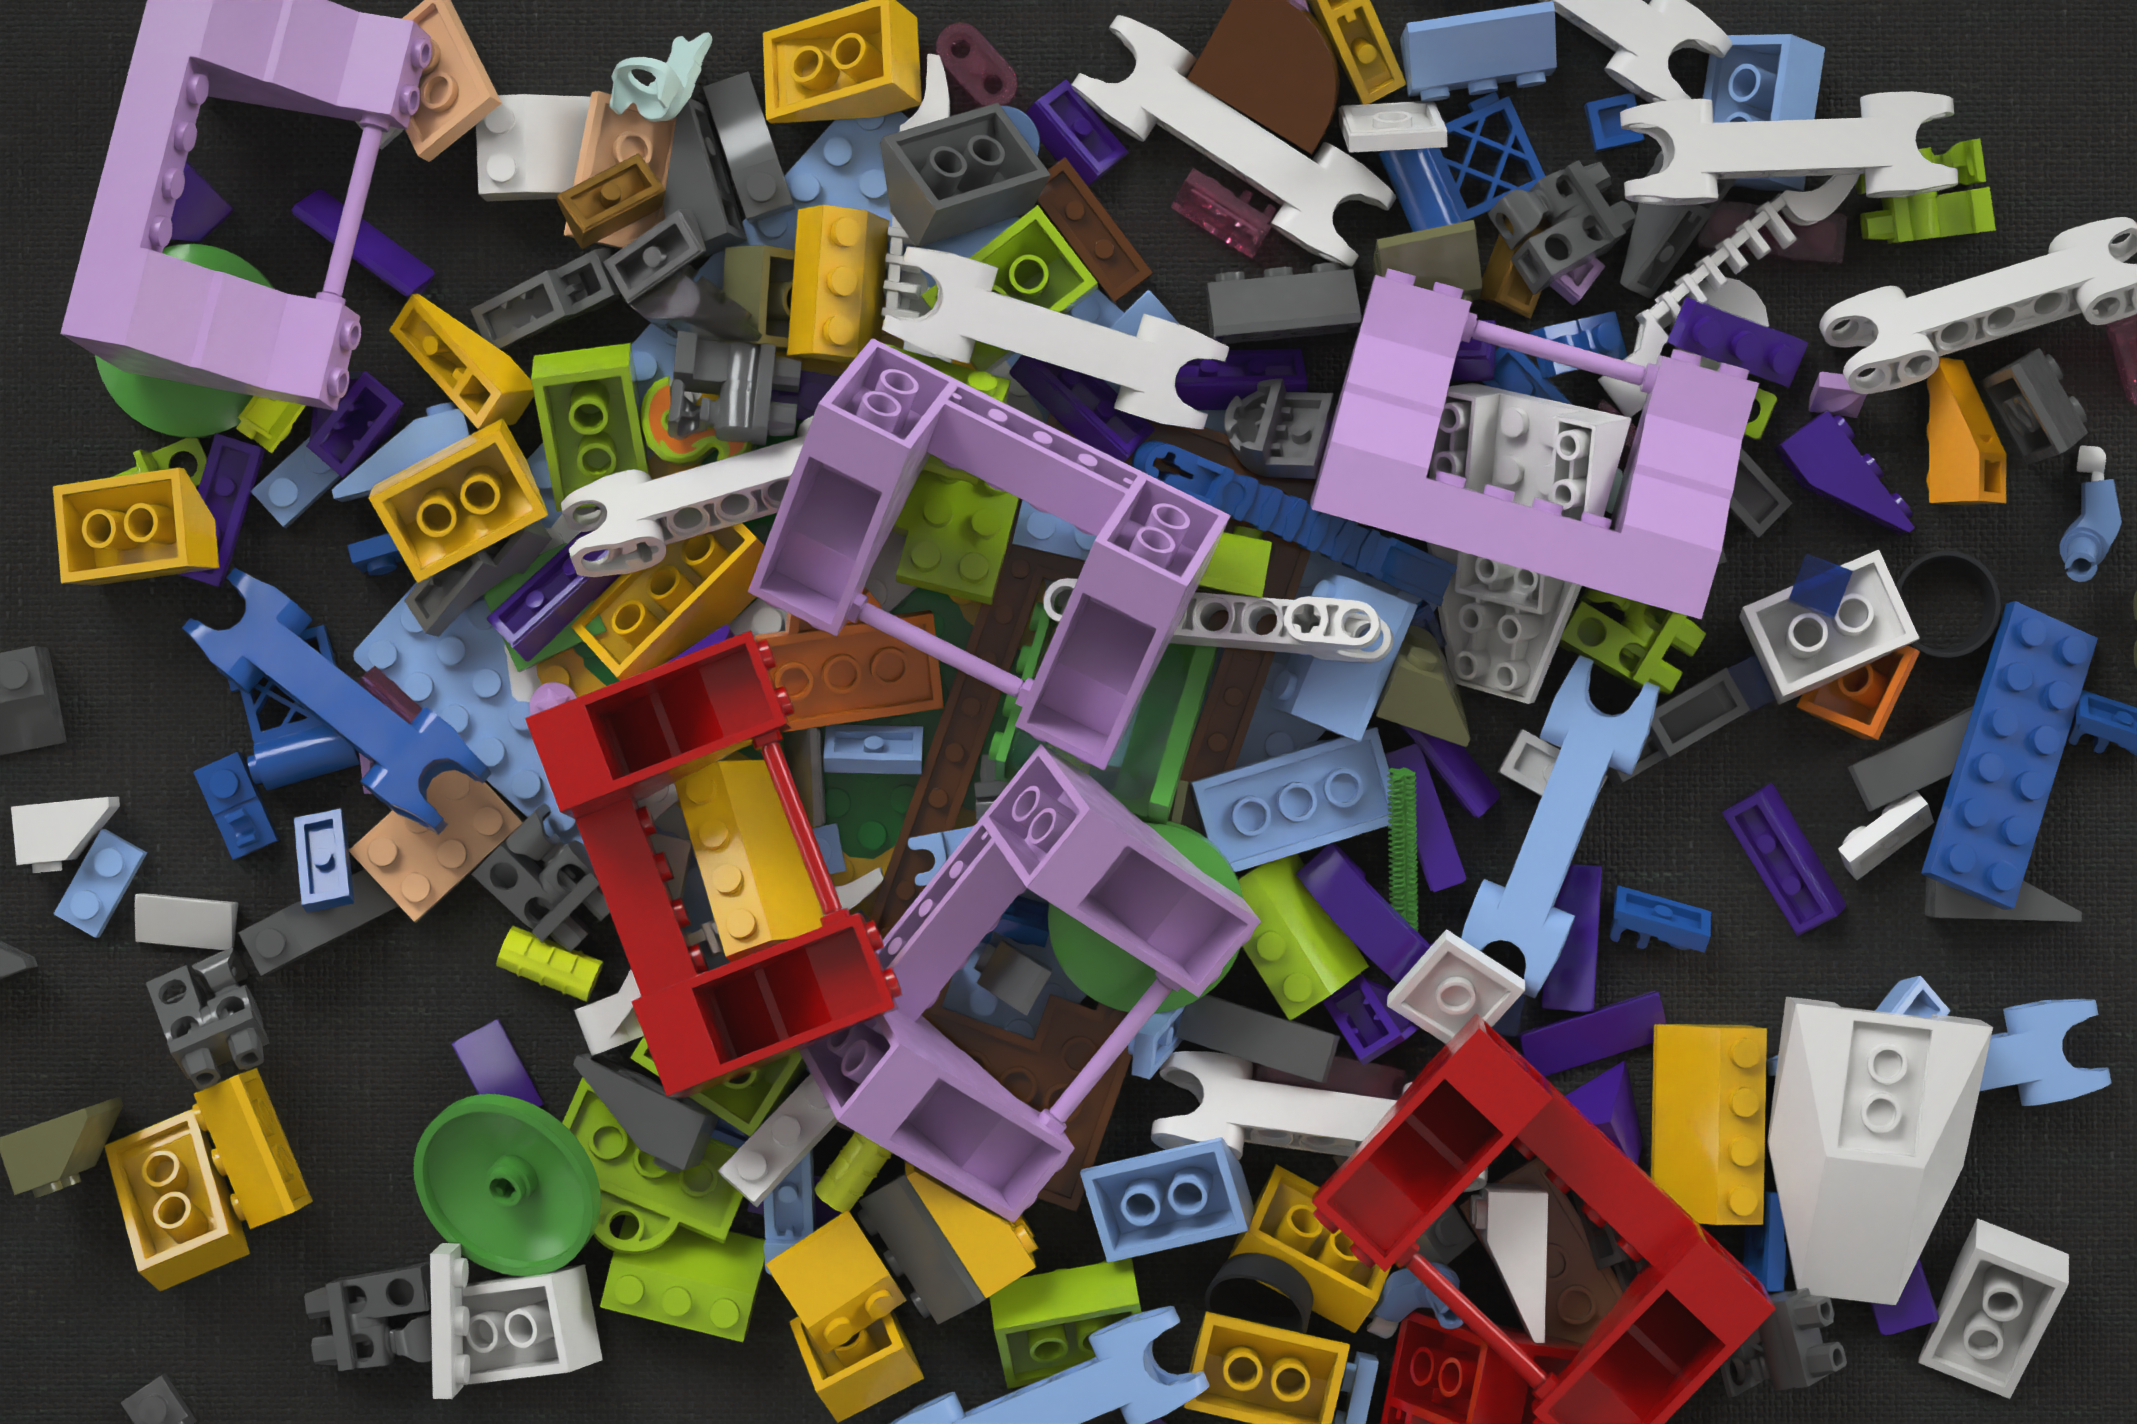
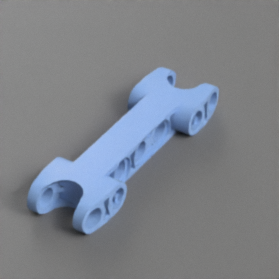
M1581 655L1574 663L1556 694L1540 734L1541 740L1561 747V750L1506 887H1503L1486 879L1483 880L1468 914L1461 938L1481 952L1486 945L1498 940L1508 941L1519 947L1526 961L1524 974L1525 991L1523 994L1532 998L1537 996L1560 957L1575 919L1574 915L1553 906L1607 771L1611 767L1632 775L1651 729L1660 689L1659 686L1645 682L1639 696L1626 712L1617 715L1605 714L1594 706L1589 696L1590 674L1594 661Z
M2095 999L2043 1000L2003 1009L2007 1032L1991 1035L1980 1091L2018 1084L2021 1105L2033 1106L2073 1099L2111 1084L2109 1068H2075L2066 1060L2062 1051V1043L2066 1032L2073 1025L2098 1015ZM1778 1055L1766 1060L1768 1076H1776Z
M1168 1306L1134 1314L1091 1334L1088 1340L1096 1357L966 1412L963 1411L956 1393L950 1392L918 1405L889 1424H1081L1117 1408H1120L1127 1424H1145L1167 1415L1205 1391L1210 1384L1204 1371L1179 1375L1171 1374L1160 1368L1154 1360L1152 1352L1153 1340L1165 1330L1180 1322L1175 1307Z

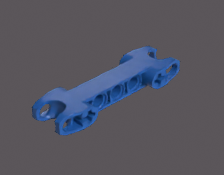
M234 568L226 579L231 582V585L246 601V611L241 621L231 629L217 631L205 626L198 620L190 618L182 627L184 632L205 652L217 670L242 691L249 694L259 681L265 677L371 761L374 766L361 779L360 783L396 814L410 819L439 835L448 824L437 813L436 809L427 802V789L432 779L442 772L456 770L483 784L492 774L489 768L469 749L450 724L427 707H424L412 722L408 724L299 637L313 621L303 609L276 587L261 582Z

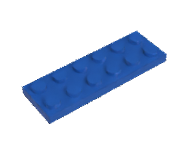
M2017 601L2005 605L1924 862L1922 875L2003 910L2015 908L2098 640L2097 637Z

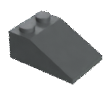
M2040 348L2027 353L1979 381L2026 465L2067 451L2088 433L2083 424L2087 421L2084 409L2074 396L2068 398L2059 382L2063 379L2060 367L2050 354L2044 356Z

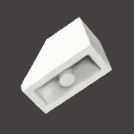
M119 797L11 807L16 864H32L33 873L61 871L62 861L77 859L120 807Z

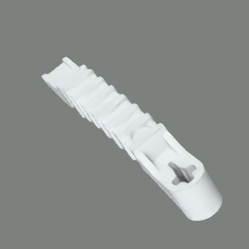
M927 54V77L924 99L917 112L900 125V131L950 117V98L946 74L940 55ZM893 215L892 226L888 227L887 239L888 242H891L890 253L886 254L885 268L889 269L888 279L884 280L883 292L887 295L886 307H882L881 316L883 320L886 315L918 318L921 317V312L909 309L911 299L920 300L922 285L901 282L902 271L920 274L921 269L916 265L903 261L904 244L915 245ZM904 341V350L952 363L951 358L925 351Z
M1860 174L1833 175L1825 184L1813 191L1797 192L1785 190L1770 202L1767 201L1755 209L1756 214L1735 227L1736 232L1732 236L1714 246L1716 250L1711 255H1706L1694 264L1696 268L1691 273H1686L1675 281L1676 286L1670 292L1666 291L1654 299L1656 304L1652 308L1644 310L1635 316L1639 322L1634 352L1623 361L1641 365L1645 368L1648 363L1656 364L1658 355H1660L1663 345L1669 337L1664 328L1671 323L1674 326L1681 310L1678 302L1684 296L1707 303L1709 300L1698 284L1705 278L1715 292L1726 285L1728 280L1717 267L1724 260L1735 274L1749 265L1737 249L1744 242L1758 260L1772 251L1757 231L1763 225L1767 227L1783 249L1790 246L1797 238L1777 212L1781 211L1791 223L1799 226H1808L1822 221L1831 215L1844 201L1856 184ZM1601 376L1598 379V382L1625 417L1630 418L1643 409L1647 393L1640 391L1641 385L1638 386L1607 376Z
M881 867L853 882L842 886H834L842 906L841 909L848 908L850 910L879 886L884 879ZM715 920L701 924V929L692 934L691 931L687 932L691 946L706 940L712 957L724 953ZM632 970L629 971L618 993L574 1010L592 1056L644 1036L631 1002L642 997Z

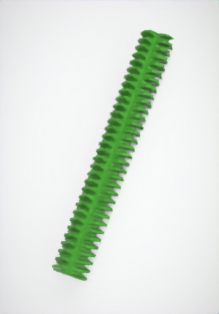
M1404 767L1400 769L1390 768L1388 772L1393 774L1387 775V777L1391 778L1387 781V783L1391 784L1387 788L1391 789V791L1387 793L1392 795L1388 797V800L1392 801L1388 803V806L1392 807L1388 809L1389 812H1392L1388 814V817L1392 819H1389L1388 822L1392 823V825H1389L1388 828L1392 830L1388 831V834L1392 836H1389L1388 839L1392 840V842H1389L1388 845L1392 847L1388 851L1392 853L1388 854V856L1393 857L1389 859V862L1393 863L1389 865V868L1393 869L1389 871L1390 874H1393L1389 876V879L1393 880L1389 882L1390 885H1393L1389 888V890L1393 891L1389 895L1393 896V898H1390L1389 901L1393 902L1390 905L1418 932V900H1416L1418 897V889H1416L1418 883H1416L1418 880V872H1416L1418 861H1416L1417 844H1415L1417 842V827H1415L1417 824V810H1415L1417 804H1415L1417 801L1415 798L1417 795L1415 793L1417 789L1415 787L1417 784L1415 781L1416 772Z

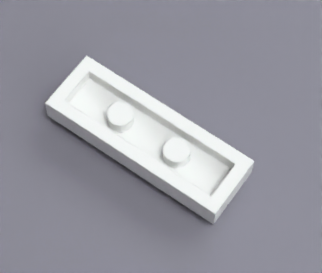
M812 1074L798 1086L719 1170L721 1176L755 1207L761 1204L838 1122Z
M441 1243L430 1254L433 1399H453L463 1388V1384L468 1383L470 1377V1357L468 1354H463V1336L468 1334L470 1317L468 1307L462 1306V1288H465L468 1283L469 1266L468 1260L461 1258V1243Z

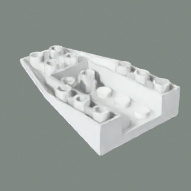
M1476 383L1448 387L1433 448L1429 478L1435 479L1437 470L1466 478L1464 488L1483 493L1485 485L1488 484L1515 492L1513 502L1532 507L1534 498L1562 505L1561 515L1581 520L1583 511L1603 517L1631 418ZM1427 542L1429 554L1457 565L1456 572L1453 573L1443 596V603L1441 606L1437 605L1447 664L1455 683L1523 703H1534L1581 585Z
M1786 997L1767 1143L1796 1289L1809 1288L1810 1295L1826 1296L1829 1298L1888 1305L1897 1304L1964 1166L1993 1030L1992 1026L1978 1019L1932 1014L1931 1018L1845 1008L1835 1002Z

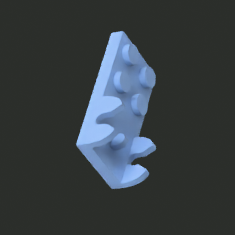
M1366 727L1361 742L1344 736L1329 740L1313 741L1299 746L1297 750L1189 782L1203 835L1223 853L1234 872L1392 825V823L1388 822L1389 819H1392L1388 817V814L1392 813L1388 811L1389 808H1392L1388 806V803L1392 802L1388 800V797L1392 795L1387 793L1391 791V789L1387 788V786L1391 785L1387 783L1391 778L1387 777L1390 772H1388L1389 768L1377 727Z

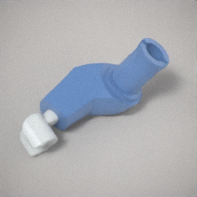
M2085 445L2079 448L2077 471L2092 473L2091 482L2081 484V515L2069 526L2060 542V555L2065 563V569L2068 568L2066 573L2068 577L2078 582L2088 581L2096 574L2097 565L2105 558L2122 523L2114 479L2104 480L2106 454L2100 447Z
M1430 1262L1459 1289L1460 1280L1451 1268L1441 1263ZM1405 1268L1392 1273L1385 1281L1378 1302L1367 1316L1373 1319L1367 1325V1331L1385 1339L1390 1338L1395 1333L1399 1322L1413 1310L1421 1307L1433 1308L1440 1325L1444 1328L1454 1329L1461 1326L1464 1322L1416 1276Z

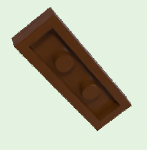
M1064 157L1047 170L1050 173V177L1036 202L1113 304H1115L1151 277L1153 272L1066 157Z

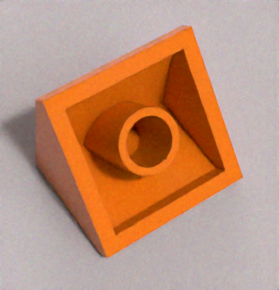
M1910 646L1896 650L1824 686L1803 694L1796 707L1860 739L1878 740L1920 651Z

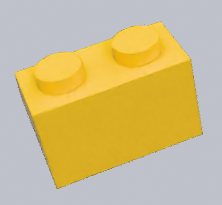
M846 1210L765 1264L824 1354L846 1343L852 1336L879 1318L885 1317L894 1308L906 1301L901 1290L849 1210Z
M893 1310L827 1354L823 1353L799 1316L789 1321L814 1388L837 1423L924 1379L911 1344Z

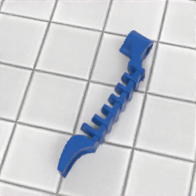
M1150 440L1142 443L1133 454L1132 467L1231 515L1230 518L1249 522V526L1264 532L1268 530L1274 533V536L1288 542L1294 541L1303 549L1314 553L1315 551L1320 552L1322 557L1338 563L1341 561L1343 566L1362 573L1365 571L1366 575L1436 605L1441 606L1443 603L1445 591L1453 573L1457 569L1455 564L1419 550L1384 534L1380 535V532L1359 524L1356 525L1355 521L1312 510L1311 505L1307 504L1306 500L1292 495H1285L1280 489L1259 484V480L1242 474L1240 476L1234 473L1233 469L1177 446L1157 440ZM1156 457L1161 458L1164 462H1167V465L1178 469L1180 474L1177 475L1165 470L1160 471L1153 466V461Z

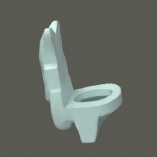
M703 33L690 42L683 36L675 38L670 57L666 63L646 57H633L619 62L611 76L613 89L609 107L619 115L633 102L636 104L642 117L650 122L674 119L692 95L696 80L701 72L704 56L712 43L710 33ZM642 69L648 71L656 79L647 87L635 79L631 70Z

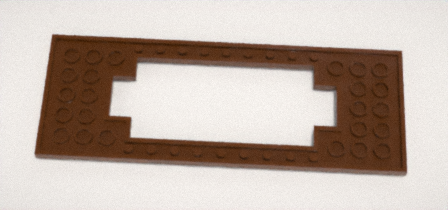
M1049 413L1047 425L1077 439ZM1145 419L1155 428V431L1144 442L1157 440L1177 446L1233 469L1234 473L1240 476L1242 474L1259 480V484L1280 489L1285 495H1292L1306 500L1307 504L1310 505L1316 479L1257 475L1238 460L1226 434L1206 427L1204 429H1195L1162 424ZM1133 454L1124 463L1132 466ZM1156 457L1153 461V466L1160 471L1165 470L1177 475L1180 474L1178 469L1167 465V462H1164L1161 458ZM1022 499L1019 501L992 604H981L965 649L966 652L1008 673L1012 667L1043 578L1054 582L1066 578L1078 579L1085 564V561L1012 544ZM1229 518L1224 532L1233 534L1234 526L1256 528L1249 526V522L1244 520L1238 521ZM1268 530L1266 532L1263 531L1262 540L1272 542L1262 597L1294 600L1311 551L1299 547L1298 543L1294 541L1288 542L1274 536V533ZM1196 589V591H1195V592H1198V593H1211V592L1202 591V590H1197V589ZM1220 610L1213 613L1208 622V629L1218 631L1224 628L1229 619L1228 611ZM1266 614L1261 617L1256 626V633L1258 635H1267L1272 632L1277 624V615ZM1224 648L1180 780L1188 781L1181 825L1203 835L1189 782L1235 768L1275 651ZM960 670L957 671L926 758L922 775H920L869 921H875L882 940L927 886L917 887L915 877L920 873L930 871L935 864V857L931 851L927 849H910L908 838L954 829L1002 695V691ZM951 977L940 991L936 1002L930 1008L925 1009L921 1015L956 1047L967 1053L1013 1096L1041 1113L1044 1108L1051 1109L1129 1012L1108 1007L1098 1002L1097 1008L1093 1009L1050 993L1035 1037L1032 1039L942 1007L952 980ZM1128 1045L1064 1122L1067 1126L1064 1132L1075 1149L1069 1155L1063 1168L1055 1172L1041 1189L1037 1198L1077 1212L1085 1189L1080 1171L1081 1169L1093 1167L1132 1057L1128 1053ZM839 1121L835 1124V1126L854 1132V1130Z

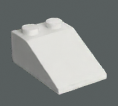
M530 94L498 95L502 104L476 124L479 195L486 201L556 199V195L572 188L574 185L591 97Z
M1879 550L1744 606L1739 616L1778 704L1824 686L1919 640V636Z
M1487 1183L1485 1187L1479 1190V1195H1471V1224H1475V1229H1479L1480 1236L1524 1330L1534 1343H1545L1548 1193L1538 1184Z
M1977 1218L1957 1258L1937 1310L1939 1320L1932 1322L1918 1363L2010 1399L2069 1285V1254Z
M585 1264L561 1267L558 1270L541 1275L507 1276L467 1284L465 1288H462V1306L468 1307L470 1317L468 1334L463 1336V1354H468L470 1357V1377L468 1383L463 1385L568 1373L603 1360Z

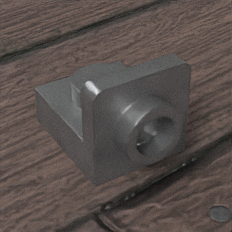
M165 1373L121 1402L134 1424H194L197 1422Z

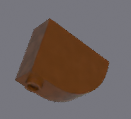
M1232 0L1187 77L1189 81L1311 154L1317 149L1327 132L1335 114L1339 98V69L1333 46L1321 24L1307 9L1295 0Z

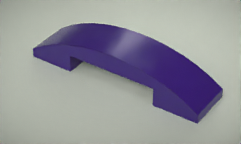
M1335 842L1326 844L1297 871L1296 875L1333 921L1397 984L1434 944V942L1429 944L1365 880L1366 873Z

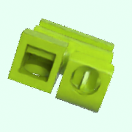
M1980 138L1956 143L1945 154L1934 155L1931 152V147L1918 149L1921 155L1931 163L1956 168L1958 170V183L1961 185L1986 182ZM1860 174L1855 184L1857 194L1866 193L1865 174ZM1990 187L1937 195V191L1908 197L1881 198L1883 210L1860 214L1863 239H1887L1888 244L1996 231Z
M1586 587L1579 599L1581 602L1574 605L1558 646L1593 660L1594 664L1615 677L1624 680L1625 683L1635 689H1640L1645 682H1649L1660 687L1659 693L1668 695L1673 691L1683 673L1662 660L1668 647L1671 645L1691 657L1700 646L1706 633L1694 622L1687 619V615ZM1591 602H1612V607L1624 612V619L1619 624L1588 604Z

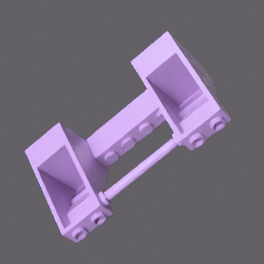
M147 0L60 334L123 372L337 411L339 400L346 394L349 385V372L347 369L352 350L357 348L361 338L360 316L345 306L346 300L342 298L372 174L383 132H388L389 127L408 129L411 115H414L418 109L420 102L418 86L422 70L428 66L431 59V37L414 21L361 13L328 0ZM207 96L359 121L360 125L364 127L323 291L317 292L315 299L287 294L162 253L163 248L168 245L172 236L171 217L176 199L181 196L184 189L185 178L183 171L188 152L193 149L196 142L197 129L195 124L200 105L205 102Z
M1387 268L1385 277L1374 275L1362 323L1360 324L1319 473L1311 495V509L1702 619L1722 552L1742 439L1759 385L1757 382L1747 380L1750 370L1722 362L1718 371L1699 366L1701 356L1673 349L1671 358L1658 355L1656 364L1648 363L1645 368L1641 365L1485 321H1477V314L1469 312L1472 302L1461 299L1463 289L1435 282L1433 291L1413 286L1416 276ZM1471 337H1473L1475 340L1638 386L1641 385L1640 391L1647 393L1611 519L1584 511L1581 520L1561 515L1562 505L1534 498L1532 507L1513 502L1515 492L1488 484L1485 485L1484 492L1481 493L1464 488L1466 478L1437 470L1435 479L1426 477L1460 341L1469 343Z
M872 338L818 403L748 592L763 599L768 605L783 609L808 622L812 627L826 631L836 637L848 620L856 623L859 619L1014 698L1017 697L1015 704L1023 708L1015 724L1016 727L1030 733L1032 737L1039 741L1048 742L1074 755L1083 763L1092 764L1105 770L1118 749L1137 705L1210 563L1231 515ZM930 454L940 458L944 464L952 468L962 469L984 480L990 487L996 490L1006 491L1030 503L1038 511L1051 513L1073 524L1082 533L1097 536L1035 680L1028 677L1024 682V680L867 603L868 597L862 594L871 568L896 523Z
M1040 744L883 939L885 948L878 950L877 953L883 969L892 967L900 984L903 995L895 998L899 1009L841 1031L799 1052L840 1123L1014 1223L1023 1211L1035 1202L1041 1189L1055 1172L1063 1168L1069 1155L1075 1149L1064 1132L1067 1128L1064 1122L1172 992V989L1178 992L1183 987L1199 998L1209 984L1218 979L1223 967L1236 951L1250 940L1255 928L1261 921L1242 897L1197 868L1091 776L1043 744ZM1027 888L1155 969V975L1157 976L1154 983L1051 1109L1044 1108L1041 1113L1013 1096L967 1053L956 1047L921 1015L925 1009L930 1008L936 1002L942 988L956 971L961 970L966 965L971 952L987 933L996 928L1001 915L1013 900L1025 892Z

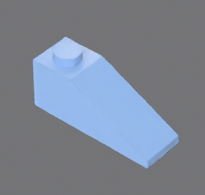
M454 402L426 408V417L413 420L332 489L334 499L345 502L369 496L373 485L473 434L472 422L459 408L456 409Z

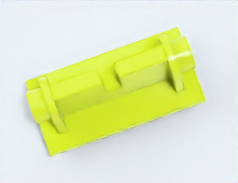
M253 396L243 412L237 417L241 422L236 429L250 439H254L270 453H273L279 443L289 435L293 423L306 405Z

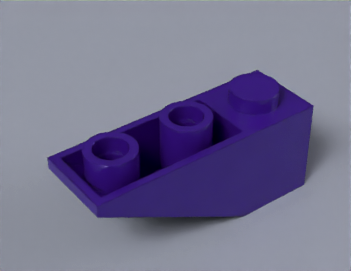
M1828 410L1819 414L1773 448L1802 488L1896 534L1909 533L1915 528L1909 521V518L1913 516L1911 509L1896 492L1892 495L1889 494L1880 481L1884 477L1881 468L1869 454L1866 453L1861 456L1851 442L1855 438L1852 429L1839 414L1833 417Z

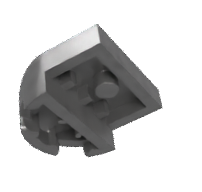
M1283 378L1261 381L1257 384L1258 390L1248 395L1243 400L1236 396L1231 401L1224 417L1225 429L1234 454L1247 469L1265 477L1317 479L1336 410L1333 393L1286 392Z

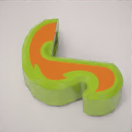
M670 376L655 381L644 395L641 405V426L647 445L667 463L682 467L698 464L714 450L719 451L717 461L754 451L757 447L756 444H751V441L730 442L719 440L716 438L714 427L708 426L706 431L694 433L682 440L670 437L668 435V420L673 379Z

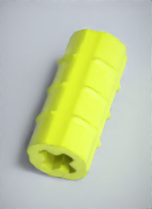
M513 925L503 942L496 966L513 972L518 977L523 976L538 982L540 986H548L562 992L563 995L568 994L587 1002L597 983L603 961L584 954L582 950L576 951L573 949L569 952L557 942L549 939L541 942L533 933Z
M854 1131L853 1136L840 1150L834 1162L826 1169L825 1174L817 1183L814 1191L823 1202L841 1213L846 1210L850 1211L857 1200L863 1196V1192L866 1191L871 1181L877 1177L879 1170L891 1158L893 1153Z

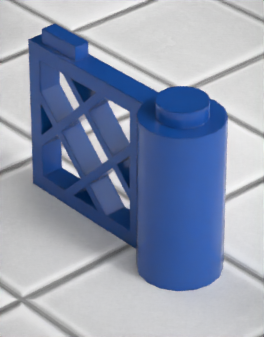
M1496 92L1486 95L1468 104L1471 113L1445 124L1447 135L1453 134L1469 141L1461 164L1444 158L1440 148L1386 150L1378 154L1413 232L1474 219L1489 212L1501 198L1511 191H1529L1539 180L1546 177L1509 96L1499 100ZM1499 112L1502 113L1509 128L1504 145L1479 136L1485 118ZM1476 123L1473 133L1462 129ZM1513 140L1519 151L1511 148ZM1476 144L1501 154L1493 177L1468 167ZM1507 157L1525 163L1533 181L1517 187L1500 180ZM1450 170L1458 172L1456 180H1454ZM1465 175L1489 185L1484 202L1467 209L1459 191ZM1496 188L1506 191V193L1493 198Z
M320 625L304 630L299 637L306 643L317 640L321 655L336 666L326 626ZM228 680L231 692L240 691L254 742V755L248 756L247 761L255 784L263 783L266 790L269 791L360 764V756L357 750L308 711L304 710L296 702L292 703L272 692L275 685L269 680L265 687L260 684L254 687L261 691L257 701L255 700L253 689L247 694ZM269 696L291 708L281 726L263 731L259 714ZM298 713L307 717V719L294 722Z

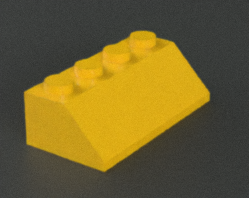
M743 523L666 545V555L661 562L650 568L629 574H621L571 625V628L620 681L663 665L725 624L729 625L757 597L749 593L748 590L765 545ZM599 614L607 631L593 636L585 626Z
M764 759L716 761L674 783L726 958L730 962L822 927L820 918L824 917Z
M1654 1024L1651 1179L1700 1224L1763 1225L1767 1028L1749 1025Z

